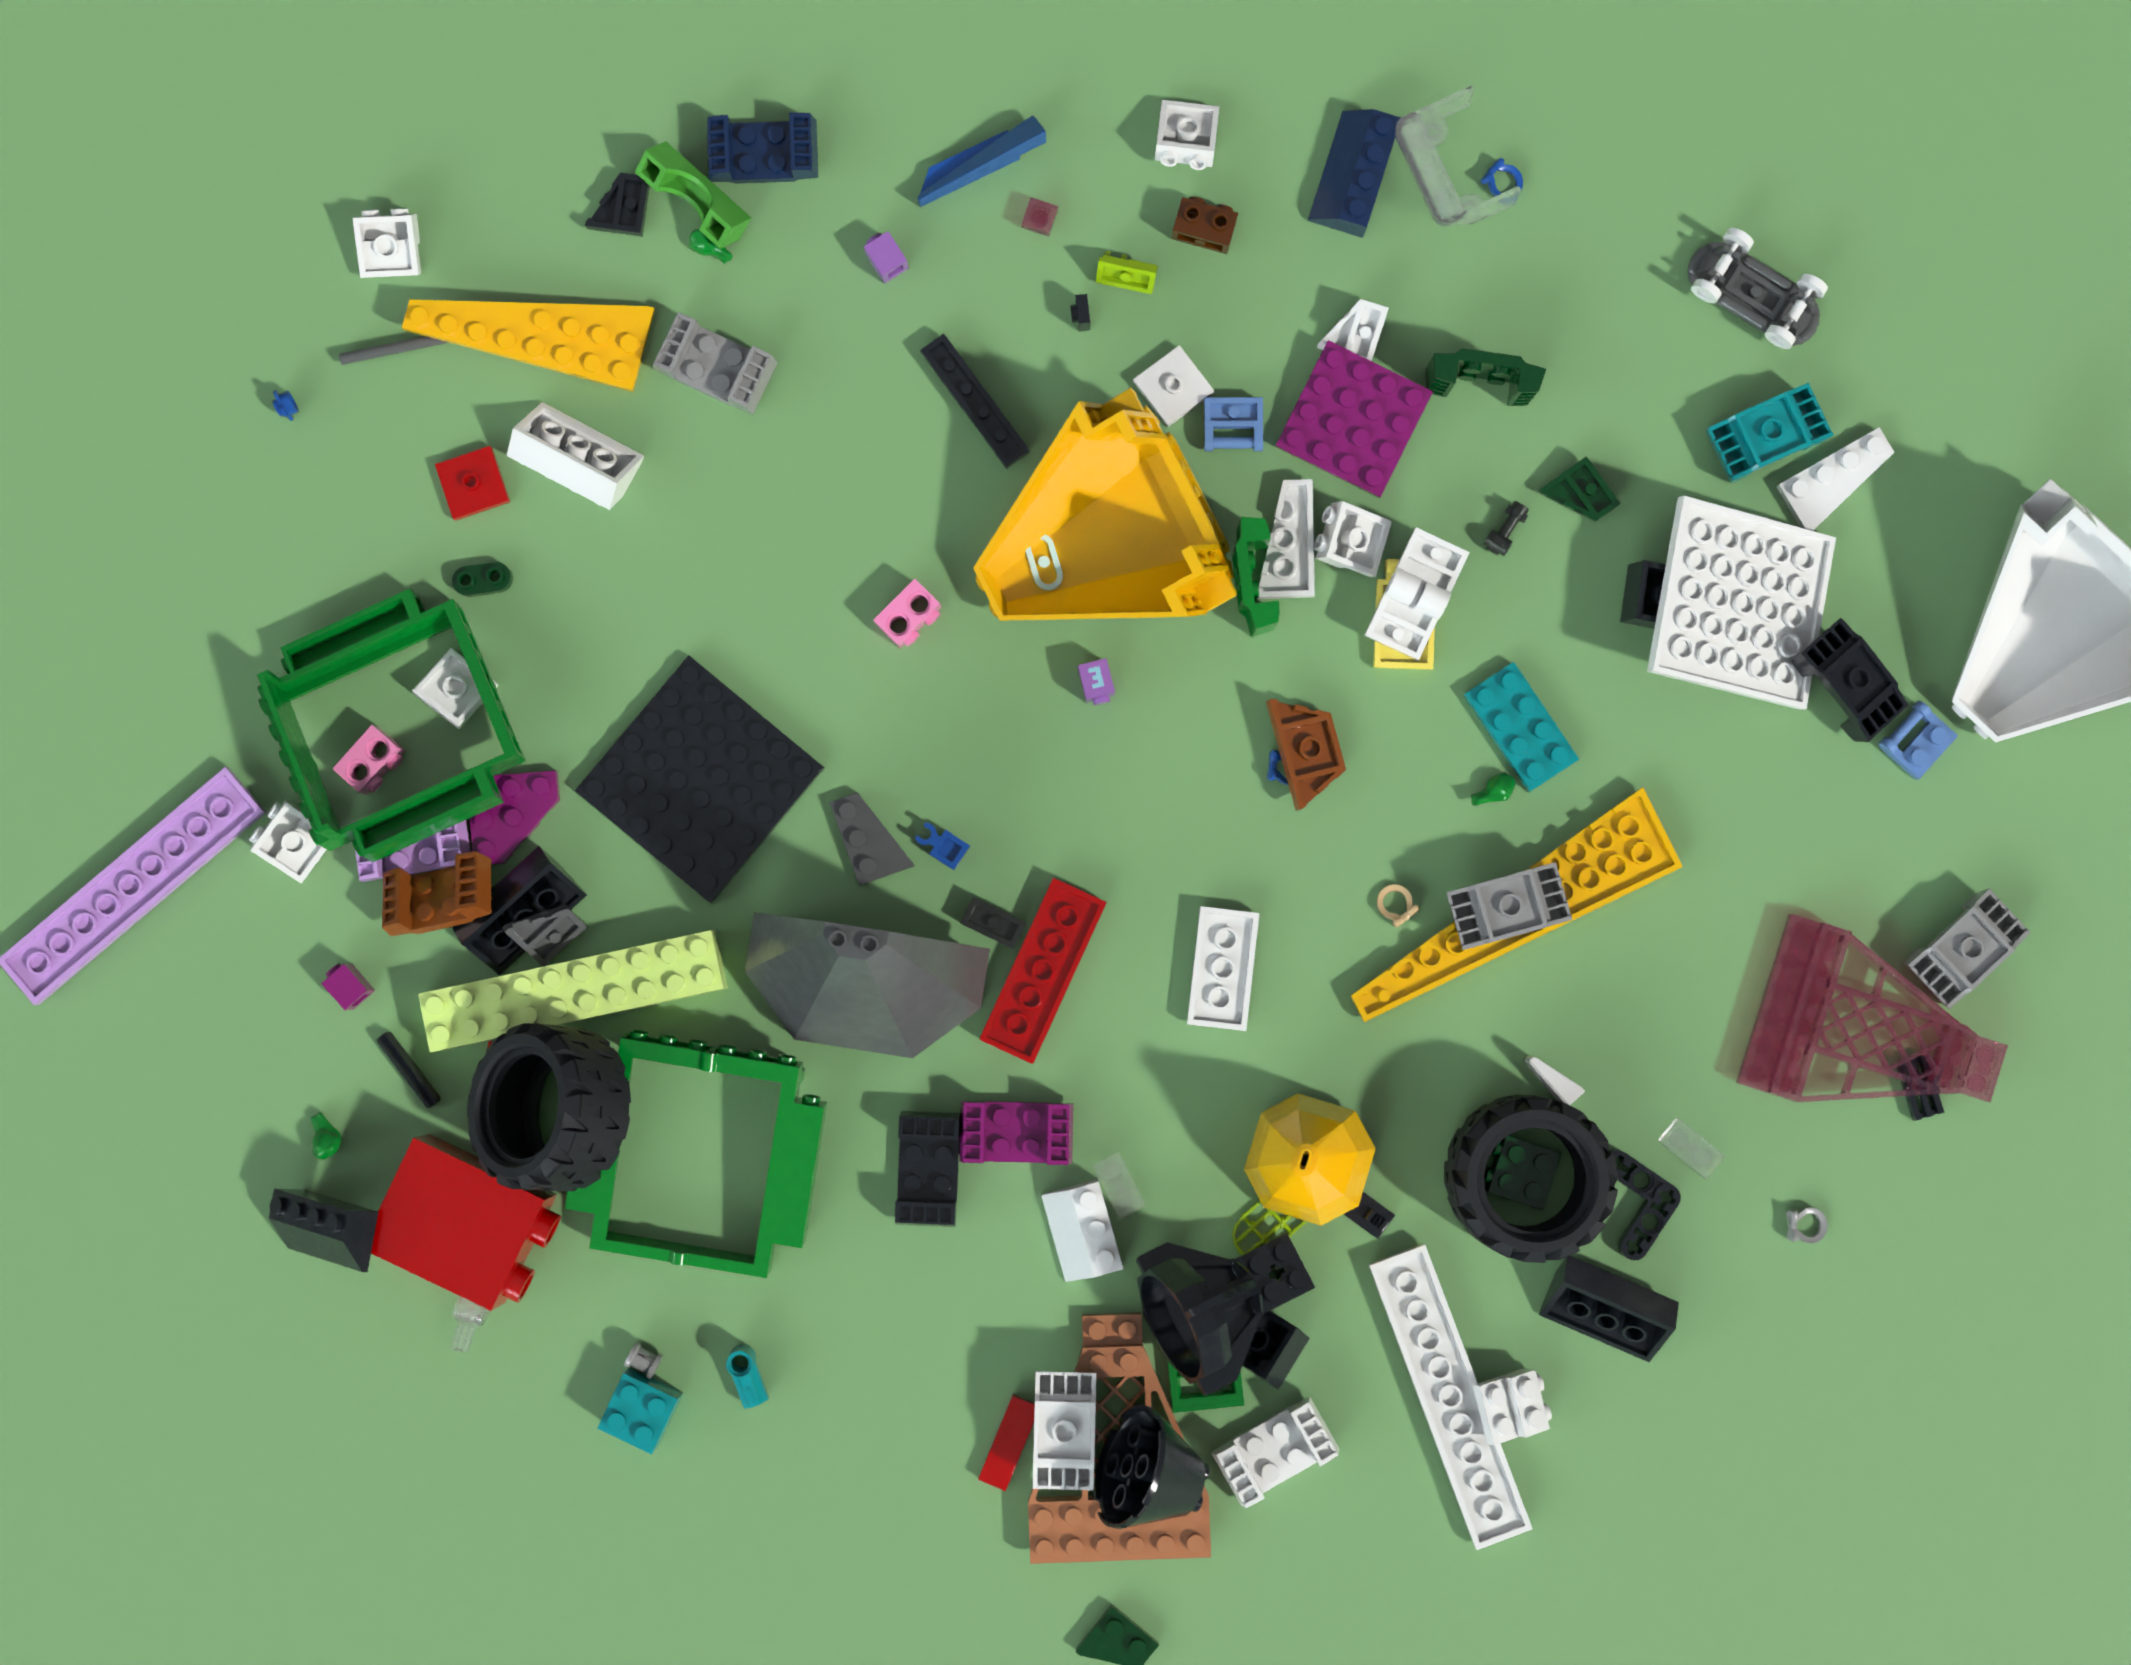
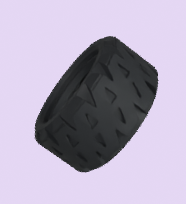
M523 1023L508 1029L505 1034H501L486 1049L484 1058L478 1062L473 1075L467 1105L468 1133L471 1146L479 1156L478 1163L488 1176L496 1177L498 1184L510 1189L576 1191L577 1188H586L601 1178L602 1170L611 1168L620 1153L619 1148L622 1140L627 1135L630 1121L629 1103H631L629 1081L624 1074L625 1066L618 1052L610 1047V1042L597 1032L589 1031L585 1028ZM553 1070L558 1087V1112L553 1132L547 1144L544 1145L539 1125V1106L544 1085Z
M1516 1094L1495 1099L1488 1105H1482L1466 1118L1462 1128L1456 1130L1448 1147V1160L1444 1162V1184L1449 1195L1447 1199L1454 1215L1465 1227L1464 1229L1488 1248L1507 1258H1513L1522 1262L1545 1263L1546 1260H1561L1579 1252V1247L1591 1243L1605 1227L1606 1224L1603 1221L1612 1213L1618 1189L1615 1188V1183L1618 1179L1614 1153L1609 1151L1608 1140L1596 1123L1590 1121L1582 1111L1564 1102L1537 1095ZM1527 1128H1544L1562 1141L1572 1158L1574 1185L1571 1195L1565 1206L1555 1216L1545 1222L1530 1226L1509 1224L1497 1215L1487 1198L1484 1185L1487 1161L1494 1148L1508 1135Z

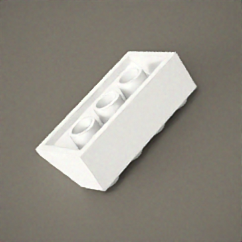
M541 402L513 428L507 452L508 457L518 461L520 464L537 471L546 478L554 480L608 510L624 496L644 459V455L544 402Z

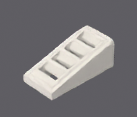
M1527 1056L1524 1059V1063L1557 1101L1571 1105L1585 1092L1581 1086L1540 1059L1533 1056Z

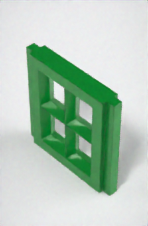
M1167 1361L1173 1413L1244 1406L1241 1371L1238 1379L1231 1383L1232 1390L1215 1391L1207 1396L1202 1393L1181 1395L1180 1378L1184 1377Z

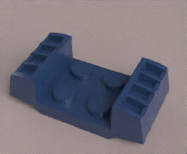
M789 113V121L731 123L728 115L707 117L708 179L711 182L742 184L794 182L799 179L819 178L817 120L811 113Z

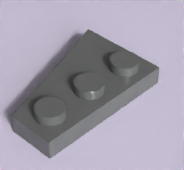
M858 793L830 802L859 886L915 866Z

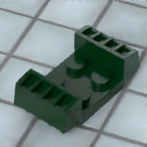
M1461 348L1456 353L1433 354L1425 368L1426 388L1433 391L1432 394L1447 397L1456 383L1457 376L1458 379L1463 381H1475L1476 378L1486 379L1487 383L1492 385H1504L1505 382H1508L1510 385L1507 406H1526L1539 392L1546 368L1528 364L1521 356Z

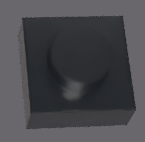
M1087 294L1075 295V305H1070L1072 323L1078 322L1079 331L1090 330V314Z

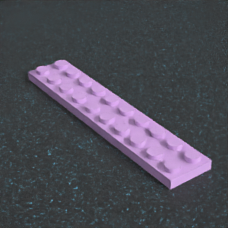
M224 767L0 957V965L32 1004L40 1005L261 818L266 811L231 769Z

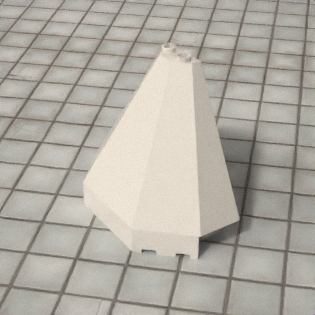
M2051 478L2023 505H2020L1952 696V703H1954L1951 706L1952 709L1963 719L1968 716L1976 724L1973 726L1975 731L1984 739L1990 737L1994 742L2131 702V548L2088 508L2081 505Z

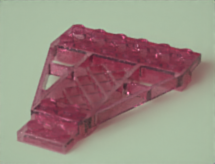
M1788 914L1736 1083L1798 1103L1960 1093L1991 1103L2008 1045L1981 1037L1968 1026L1958 1022L1852 935L1851 931L1794 914ZM1849 943L1879 967L1870 994L1837 983ZM1886 974L1927 1006L1931 1013L1882 998L1881 990ZM1834 991L1842 993L1832 998ZM1846 997L1853 1012L1840 1018L1833 1003ZM1854 998L1870 1003L1859 1009ZM1875 1007L1882 1021L1868 1027L1862 1012ZM1882 1007L1899 1013L1887 1018ZM1829 1009L1834 1022L1823 1027ZM1856 1016L1863 1031L1850 1037L1843 1022ZM1903 1016L1911 1031L1898 1037L1890 1022ZM1911 1016L1928 1022L1916 1027ZM1838 1026L1844 1040L1831 1047L1824 1032ZM1885 1026L1892 1040L1878 1046L1872 1031ZM1932 1026L1938 1036V1041L1926 1046L1919 1032ZM1866 1035L1873 1050L1860 1056L1853 1041ZM1913 1035L1920 1050L1908 1056L1900 1041ZM1819 1038L1821 1039L1825 1048L1817 1046ZM1848 1045L1853 1057L1835 1052V1050ZM1895 1045L1902 1059L1888 1065L1882 1050ZM1935 1048V1051H1934V1054H1933V1057H1932L1929 1051ZM1815 1053L1847 1064L1848 1070L1840 1093L1802 1096ZM1876 1054L1882 1067L1862 1060ZM1924 1054L1930 1068L1917 1074L1910 1060ZM1905 1063L1911 1076L1893 1071L1892 1069ZM1859 1068L1908 1084V1088L1904 1090L1850 1093L1856 1071Z

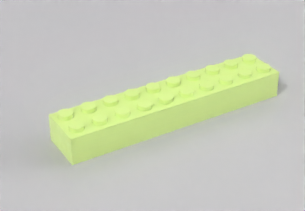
M709 930L418 994L429 1051L439 1052L494 1040L501 1034H505L508 1029L523 1023L559 1026L728 989L717 932Z

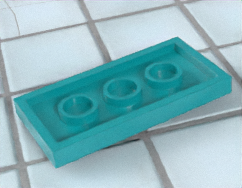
M1512 662L1464 694V697L1528 792H1531L1579 760L1515 662Z

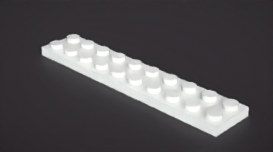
M1423 1243L1368 1264L1474 1548L1479 1550L1532 1530L1533 1528L1501 1444L1495 1446L1487 1444L1473 1385L1478 1383L1426 1245Z

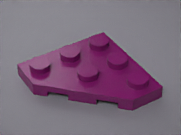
M558 771L493 776L504 803L470 818L472 852L476 851L491 858V865L506 864L512 857L513 852L531 835L545 815L560 801Z

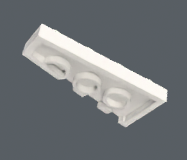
M1879 427L1780 483L1776 488L1799 527L1813 531L1877 470L1894 451Z
M1313 479L1283 480L1273 528L1270 534L1271 539L1261 572L1262 575L1258 587L1259 598L1257 599L1315 597Z

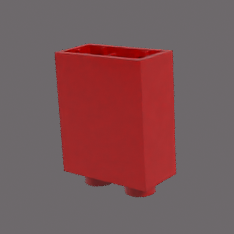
M431 1134L414 1137L378 1210L371 1254L490 1311L503 1305L507 1298L519 1303L528 1290L535 1274L534 1269L524 1265L533 1244L545 1248L551 1241L561 1220V1215L550 1210L557 1194L548 1190L507 1188L498 1184L496 1177L487 1175L478 1163L479 1157Z

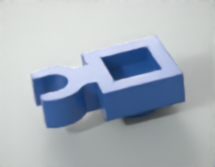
M925 823L923 826L930 830L931 836L928 839L916 836V841L924 846H933L929 854L955 871L970 845L946 829L939 836L932 824Z

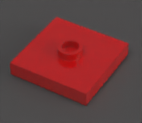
M491 446L435 464L453 520L457 521L511 502Z

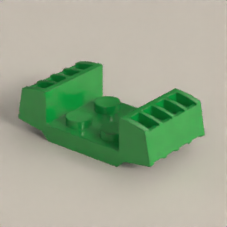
M1241 517L1237 527V542L1231 556L1238 611L1246 618L1250 636L1254 637L1274 630L1277 622H1279V600L1255 603L1257 598H1259V588L1257 580H1252L1251 576L1253 569H1255L1253 551L1266 549L1271 536L1265 518Z

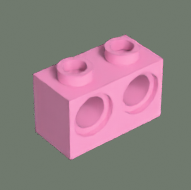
M914 579L873 621L901 649L904 645L909 647L920 636L918 631L925 624L930 626L937 620L941 614L939 612L941 605ZM917 599H925L928 602V607L923 612H915L912 609L913 602ZM902 619L907 622V628L904 632L895 633L891 630L892 623L895 620Z
M371 725L333 767V770L356 791L367 795L369 792H375L382 785V777L389 770L392 771L400 765L403 760L402 755L406 750L380 727ZM385 743L387 752L382 758H378L376 749L380 744ZM365 765L367 775L364 779L358 780L356 772L360 766Z

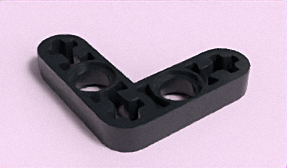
M1611 1149L1609 1151L1614 1153L1615 1158H1618L1619 1155L1621 1156L1619 1162L1625 1167L1630 1168L1631 1163L1634 1164V1167L1628 1173L1617 1168V1181L1645 1199L1618 1242V1249L1624 1257L1630 1260H1640L1647 1254L1678 1207L1681 1195L1674 1185L1627 1153ZM1643 1171L1648 1176V1184L1644 1188H1637L1633 1183V1177L1637 1172ZM1670 1190L1671 1202L1665 1201L1660 1206V1209L1665 1210L1663 1215L1659 1211L1650 1208L1652 1203L1658 1206L1662 1201V1197L1659 1196L1661 1191L1667 1192ZM1648 1213H1653L1657 1218V1224L1651 1230H1646L1642 1226V1218ZM1635 1228L1649 1235L1647 1240L1640 1237L1637 1241L1638 1252L1631 1251L1628 1253L1629 1247L1626 1245L1629 1240L1634 1242L1639 1234L1634 1233Z

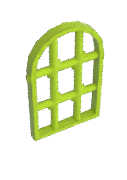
M1258 1200L1250 1209L1242 1213L1241 1217L1234 1224L1232 1232L1233 1244L1238 1252L1244 1255L1260 1245L1268 1243L1267 1239L1279 1228H1284L1289 1233L1288 1236L1290 1238L1307 1221L1303 1220L1292 1230L1286 1224L1292 1216L1286 1215L1281 1218L1275 1211L1267 1209L1258 1220L1251 1223L1246 1216L1261 1203ZM1273 1215L1279 1223L1267 1234L1264 1233L1262 1235L1256 1227L1268 1216L1271 1217ZM1243 1220L1249 1228L1236 1239L1237 1226ZM1250 1232L1251 1234L1254 1232L1260 1240L1245 1253L1237 1244Z

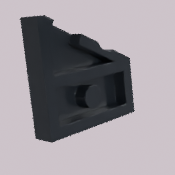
M620 173L612 183L611 190L605 193L599 202L600 206L592 218L586 220V228L588 230L643 237L650 186L638 175Z

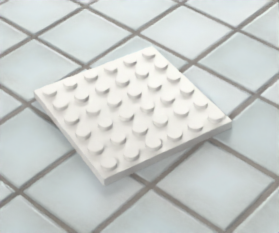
M1688 496L1678 497L1647 672L1798 710L1807 709L1812 675L1802 677L1792 660L1819 637L1836 537Z

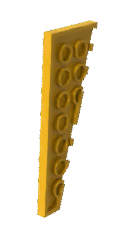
M409 299L402 329L633 392L655 308L627 305Z

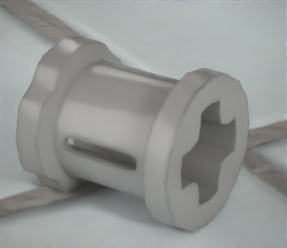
M636 1342L624 1366L627 1368L632 1366L646 1374V1378L651 1380L663 1355L661 1353L656 1355L642 1348L641 1343Z

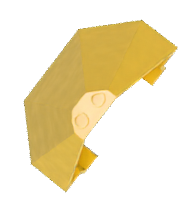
M1132 387L1103 405L1094 402L1078 401L973 567L977 575L975 577L977 585L982 591H985L990 601L988 604L990 611L999 621L1190 617L1205 615L1213 608L1237 596L1236 589L1231 582V579L1234 578L1232 562L1225 556V553L1230 551L1229 544L1176 439L1170 432L1167 434L1163 433L1159 426L1160 420L1147 405L1142 407ZM1045 534L1054 543L1063 572L1061 584L1056 589L1049 591L1043 590L1036 585L1025 551L1031 546L1040 580L1045 584L1054 583L1057 579V574L1049 547L1044 540L1040 539ZM1041 556L1049 558L1050 564L1048 567L1042 568L1039 566L1038 560Z

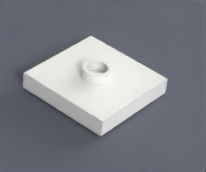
M1180 345L1133 379L1135 386L1167 428L1202 403L1204 398L1210 397L1215 392Z
M452 648L447 651L412 690L416 697L458 729L483 704L465 658Z

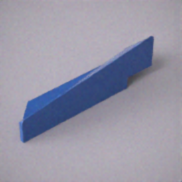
M1033 115L1009 132L1006 130L929 167L921 192L917 197L920 207L1020 160V155L1046 143L1045 129Z

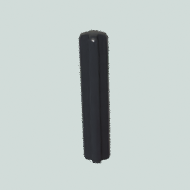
M391 1032L382 1034L376 1040L377 1044L425 1107L431 1108L441 1100L439 1094Z

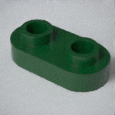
M500 562L464 566L457 569L452 577L454 589L465 597L502 593L508 590L513 582L511 570ZM494 572L500 573V578L497 581H492L491 579ZM465 576L471 577V582L468 585H463L462 583Z

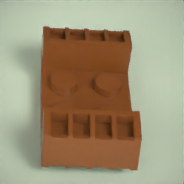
M473 851L455 854V866L414 876L401 868L384 872L382 929L390 936L409 933L422 934L471 923L476 918L492 914V859Z

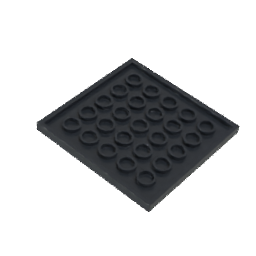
M688 655L575 791L712 904L825 767Z

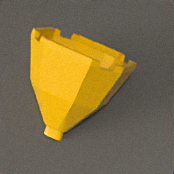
M1297 1093L1261 1112L1244 1171L1264 1208L1322 1226L1359 1206L1376 1148L1356 1111ZM1307 1154L1309 1158L1306 1166H1303L1301 1162L1303 1156Z

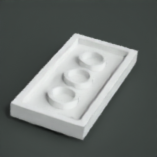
M1200 906L1187 1024L1246 1031L1259 913Z

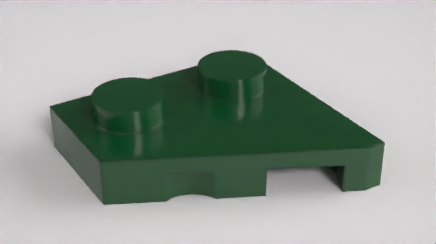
M1587 456L1539 490L1541 495L1594 522L1621 504Z

